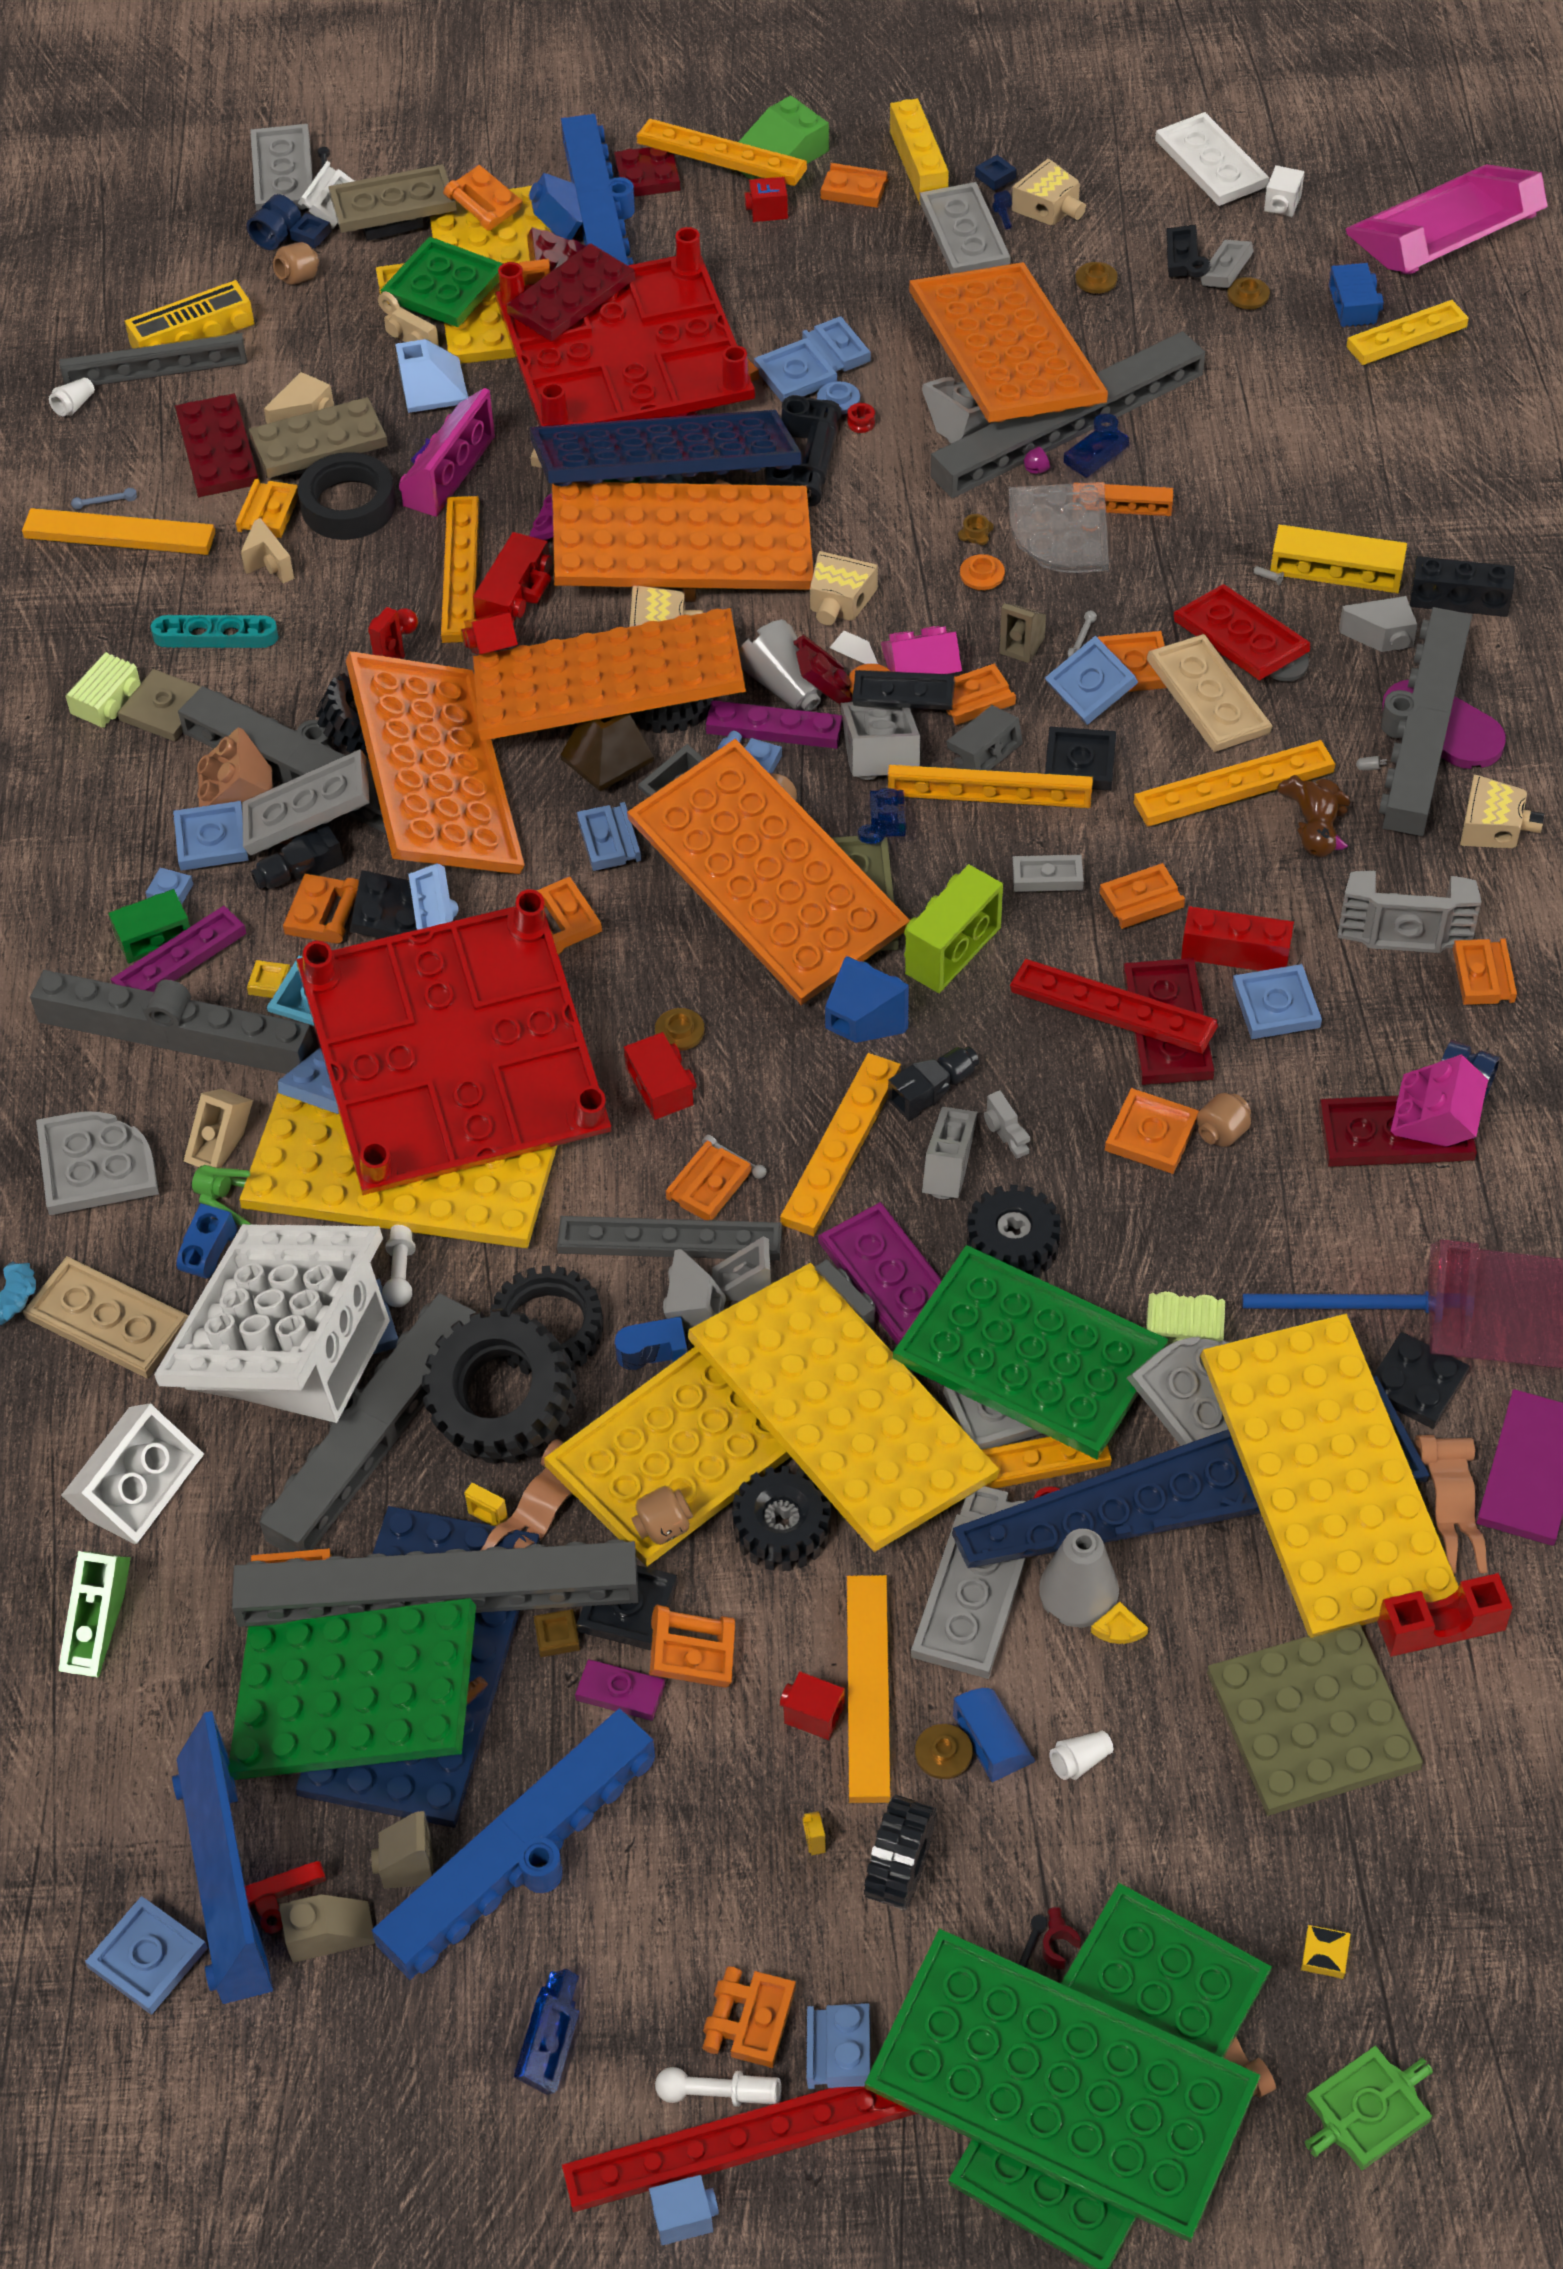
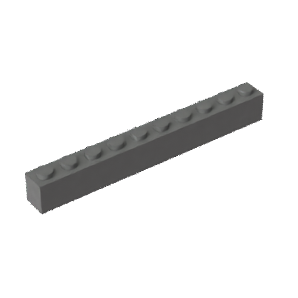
M1183 331L1166 338L1096 373L1108 391L1106 403L991 423L987 427L931 453L930 477L953 499L1024 464L1025 455L1038 446L1046 453L1202 376L1205 351Z
M613 1539L598 1544L570 1542L564 1546L547 1547L541 1544H532L525 1548L514 1549L494 1546L481 1551L451 1549L445 1553L430 1554L413 1551L406 1555L386 1556L383 1554H370L363 1558L332 1556L326 1560L313 1561L294 1558L280 1563L251 1561L246 1565H234L232 1610L238 1627L277 1625L301 1619L471 1598L475 1603L476 1613L638 1603L635 1541L626 1542L620 1539Z

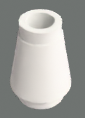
M83 377L56 387L49 396L50 406L60 416H71L94 393V386L88 378Z
M1102 1730L1097 1733L1058 1741L1056 1747L1050 1750V1761L1056 1774L1061 1779L1067 1780L1071 1778L1076 1780L1107 1755L1113 1753V1744L1108 1734Z

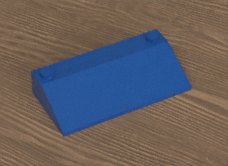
M213 1711L203 1713L176 1760L179 1774L172 1776L176 1799L184 1800L212 1961L211 1965L205 1966L206 1979L210 1992L217 1990L222 2003L226 2004L273 1992L266 1951L247 1901L230 1803L238 1801L235 1781L228 1771V1765L230 1764L229 1756Z

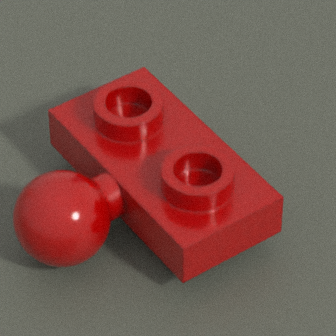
M386 607L378 617H375L368 627L372 655L404 659L402 634H410L416 630L418 626L416 613L408 608L396 611Z

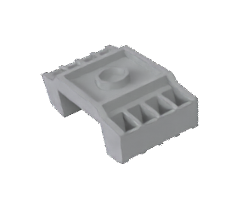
M1376 871L1351 872L1345 891L1337 938L1362 942L1368 948L1440 953L1446 948H1453L1455 940H1473L1482 902L1476 880L1464 877L1451 876L1446 898L1401 895L1397 893L1386 894L1376 893Z

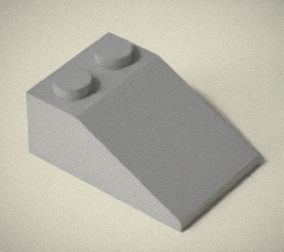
M853 702L841 703L848 762L853 777L857 776L860 779L870 780L875 779L878 775H888L889 765L920 766V734L910 708L855 706Z

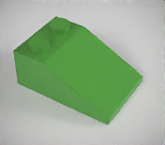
M790 95L769 107L740 139L739 143L807 161L808 164L829 152V123ZM741 172L742 174H744V175H745L746 177H748L749 179H761V178H763V177H759V176H755V175H752V174H748V173Z

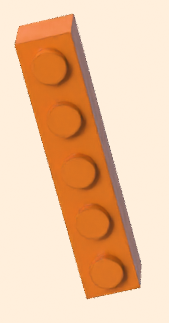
M1074 482L1072 511L1171 516L1173 488Z

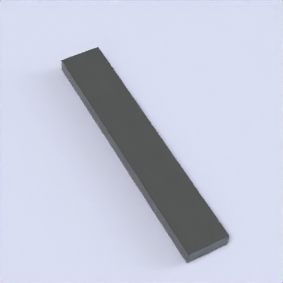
M242 333L59 359L64 385L85 377L92 382L93 386L248 363Z
M560 1216L557 1250L558 1254L674 1257V1251L682 1249L691 1258L727 1259L764 1236L769 1239L770 1260L780 1261L782 1222Z

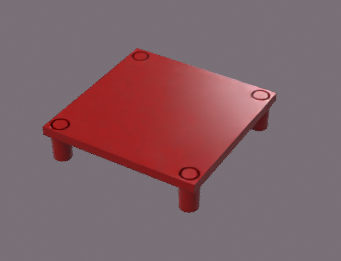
M684 227L676 232V256L627 265L634 269L635 280L553 341L548 340L507 314V304L532 285H524L523 269L520 264L507 262L499 267L500 291L495 292L496 302L539 426L664 418L755 399V388L748 373L747 351L742 346H738L701 256L700 234L697 229Z
M527 889L520 892L516 897L515 906L336 950H331V947L323 941H312L305 946L303 958L296 959L362 1196L611 1132V1124L605 1108V1094L599 1088L544 911V898L538 891Z

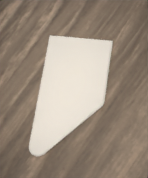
M843 631L829 647L864 664H878L870 643L849 632Z

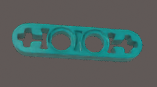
M163 615L157 617L151 623V632L155 644L165 648H266L274 645L278 640L275 620L265 615ZM196 628L206 629L203 634H191V631ZM228 628H236L239 630L237 633L233 635L223 634V632Z

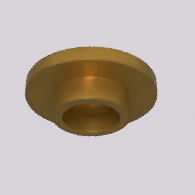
M1090 262L1078 268L1075 281L1079 288L1086 292L1105 293L1116 286L1118 275L1116 270L1106 263Z
M1251 277L1235 280L1227 290L1229 301L1243 309L1262 307L1268 302L1270 296L1267 284Z
M671 1009L664 1012L657 1019L655 1035L664 1032L669 1043H675L679 1051L688 1050L695 1047L702 1040L705 1032L704 1022L696 1012L690 1009Z
M933 1725L924 1730L916 1741V1761L919 1767L931 1777L937 1779L957 1777L969 1767L972 1760L973 1748L969 1737L963 1730L954 1725Z

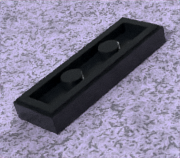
M855 670L852 702L855 706L953 710L955 674Z

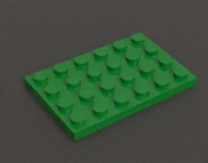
M966 1245L893 1351V1359L916 1373L1098 1460L1139 1394L1127 1377L1154 1354L1168 1346L1169 1339Z
M471 1598L301 1619L277 1625L248 1626L229 1758L230 1764L228 1765L230 1776L234 1780L462 1754L476 1614L475 1603Z

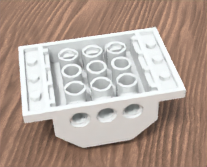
M242 1224L154 1375L158 1385L185 1387L186 1390L245 1400L337 1423L390 1322L370 1263L383 1240L380 1227Z

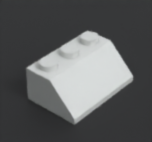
M151 1403L131 1406L61 1496L92 1523L133 1544H137L204 1453Z

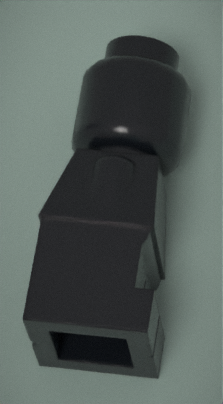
M326 823L316 826L315 830L305 835H298L281 849L283 856L275 853L260 860L256 864V869L250 872L259 889L264 887L274 889L290 881L291 874L295 879L303 878L304 874L319 876L345 862L340 843Z
M969 1046L964 1049L956 1047L940 1056L937 1061L932 1059L912 1063L910 1067L888 1079V1101L910 1122L919 1116V1112L929 1106H934L950 1089V1084H958L974 1073L975 1066L979 1065V1058L976 1052Z

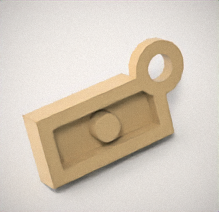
M383 292L378 296V303L381 309L388 314L384 318L387 333L404 342L427 339L439 346L436 326L401 308L397 299L391 293Z

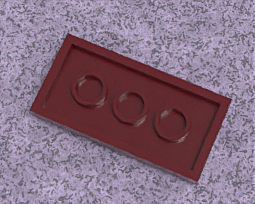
M590 243L507 304V314L548 340L553 341L635 280V271Z
M236 394L221 395L175 405L198 498L251 487L254 479H258Z
M1194 958L1124 963L1123 976L1126 991L1204 1015ZM1133 1032L1141 1085L1213 1080L1214 1066L1209 1043L1203 1054Z
M1398 1096L1320 1099L1319 1113L1328 1167L1475 1161L1477 1151L1474 1138L1446 1147L1395 1136L1391 1132Z

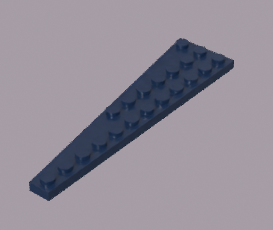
M1377 1376L1373 1377L1416 1484L1427 1482L1430 1475L1379 1379ZM1229 1429L956 1526L953 1528L952 1536L967 1568L1057 1552L1066 1536L1076 1529L1092 1530L1105 1543L1254 1515L1261 1512Z

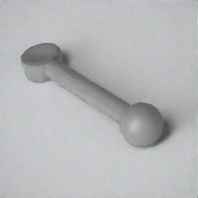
M1090 610L1085 613L1084 625L1074 647L1068 650V658L1080 649L1091 623L1096 621L1097 614L1094 611Z
M706 1135L702 1139L703 1144L708 1140L712 1143L713 1147L717 1149L723 1148L724 1150L747 1161L746 1159L742 1158L741 1156L737 1155L736 1153L717 1143V1140L711 1135ZM751 1163L753 1176L757 1179L764 1178L767 1172L766 1168L763 1165Z

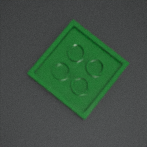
M429 236L382 287L381 293H391L397 299L399 306L459 327L499 283L498 269L504 263Z

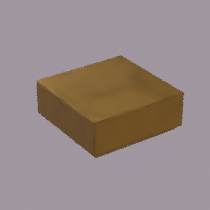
M573 1609L533 1616L540 1658L580 1651Z

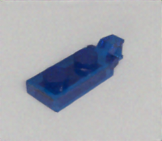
M567 1969L550 1972L545 1987L542 1986L537 1995L514 2073V2078L545 2095L554 2094L558 2089L580 2011L575 2009L576 2002L572 2000L579 1976Z

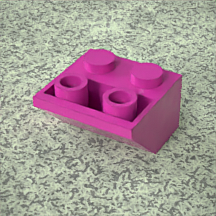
M946 626L922 628L921 635L914 636V631L889 634V641L881 642L886 664L891 672L949 674L962 671L956 632L946 631Z
M1462 1054L1403 1074L1391 1132L1395 1136L1446 1147L1475 1138L1478 1132L1488 1079Z

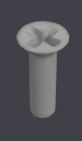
M1258 566L1254 568V574L1276 581L1278 586L1283 581L1284 572L1275 573Z

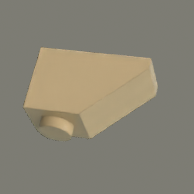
M300 372L264 408L266 423L269 424L334 406L331 385Z
M224 1089L201 1093L184 1162L197 1167L209 1165L222 1168L244 1135L253 1100Z

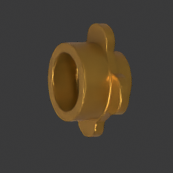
M971 514L963 520V529L958 532V538L961 541L968 540L974 544L984 545L988 543V534L993 531L994 525L981 514Z

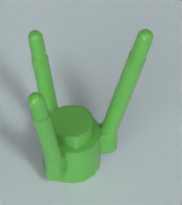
M209 1165L200 1166L196 1170L192 1181L193 1192L200 1195L199 1203L231 1212L235 1223L238 1225H252L243 1217L215 1200L219 1197H225L231 1185L244 1187L246 1179L235 1177L247 1178L250 1176V1171L216 1168Z

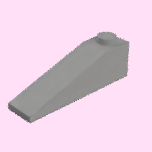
M943 377L923 384L922 392L936 431L946 437L951 444L987 427L991 423H995H988L964 382H955L952 377Z

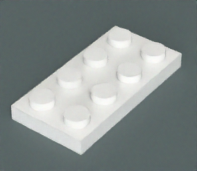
M1206 112L1156 131L1155 141L1218 206L1266 188L1268 185L1269 177Z

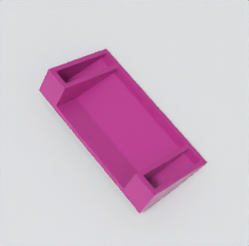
M1485 164L1347 227L1346 233L1387 269L1400 271L1404 275L1417 272L1419 266L1518 220L1533 218L1537 215L1536 212L1548 207L1542 172Z

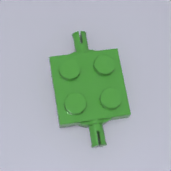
M1375 2045L1307 2094L1306 2101L1320 2117L1324 2127L1311 2138L1305 2140L1307 2149H1312L1311 2154L1317 2157L1318 2154L1336 2143L1346 2150L1360 2170L1363 2171L1431 2121L1432 2115L1418 2099L1414 2086L1427 2076L1433 2074L1432 2068L1429 2064L1425 2066L1427 2061L1424 2058H1420L1402 2072L1399 2068L1389 2063Z

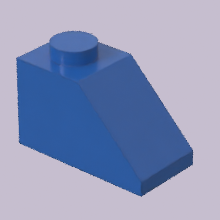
M543 173L539 181L534 183L530 189L529 198L532 202L533 212L554 234L572 240L583 223L575 184Z

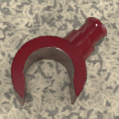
M1052 1907L1047 1911L1050 1919L1048 1922L1049 1930L1043 1938L1042 1955L1048 1965L1055 1969L1063 1970L1065 1969L1066 1961L1051 1950L1050 1944L1055 1940L1063 1939L1080 1949L1081 1939L1073 1928L1066 1926L1065 1919L1062 1918L1061 1908Z

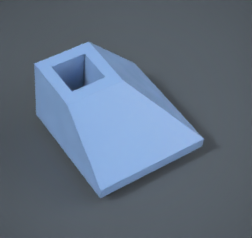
M427 339L395 344L408 413L456 406L468 398L459 357Z

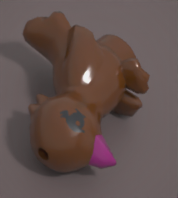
M1293 775L1278 784L1277 790L1279 794L1297 801L1305 820L1308 822L1307 824L1299 822L1300 828L1297 831L1301 837L1303 848L1310 855L1326 857L1334 850H1343L1348 847L1337 835L1333 822L1336 816L1344 817L1348 812L1345 806H1349L1350 796L1345 795L1334 782L1328 779H1319L1316 783L1311 781L1303 782L1297 775Z

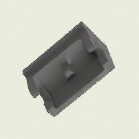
M993 705L946 741L948 749L961 756V758L956 757L952 761L955 766L960 769L988 771L1023 744L1019 718Z

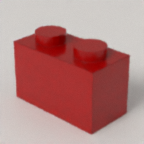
M501 611L465 620L466 628L461 629L465 648L471 649L472 653L484 654L518 645L510 612Z
M664 1032L624 1046L626 1070L654 1120L694 1105L693 1090L697 1088L694 1076L690 1069L684 1070L681 1065L682 1057L675 1043L670 1044Z

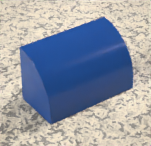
M978 1688L954 1697L953 1717L960 1729L969 1737L973 1751L991 1782H995L1035 1762L1032 1753L993 1689Z

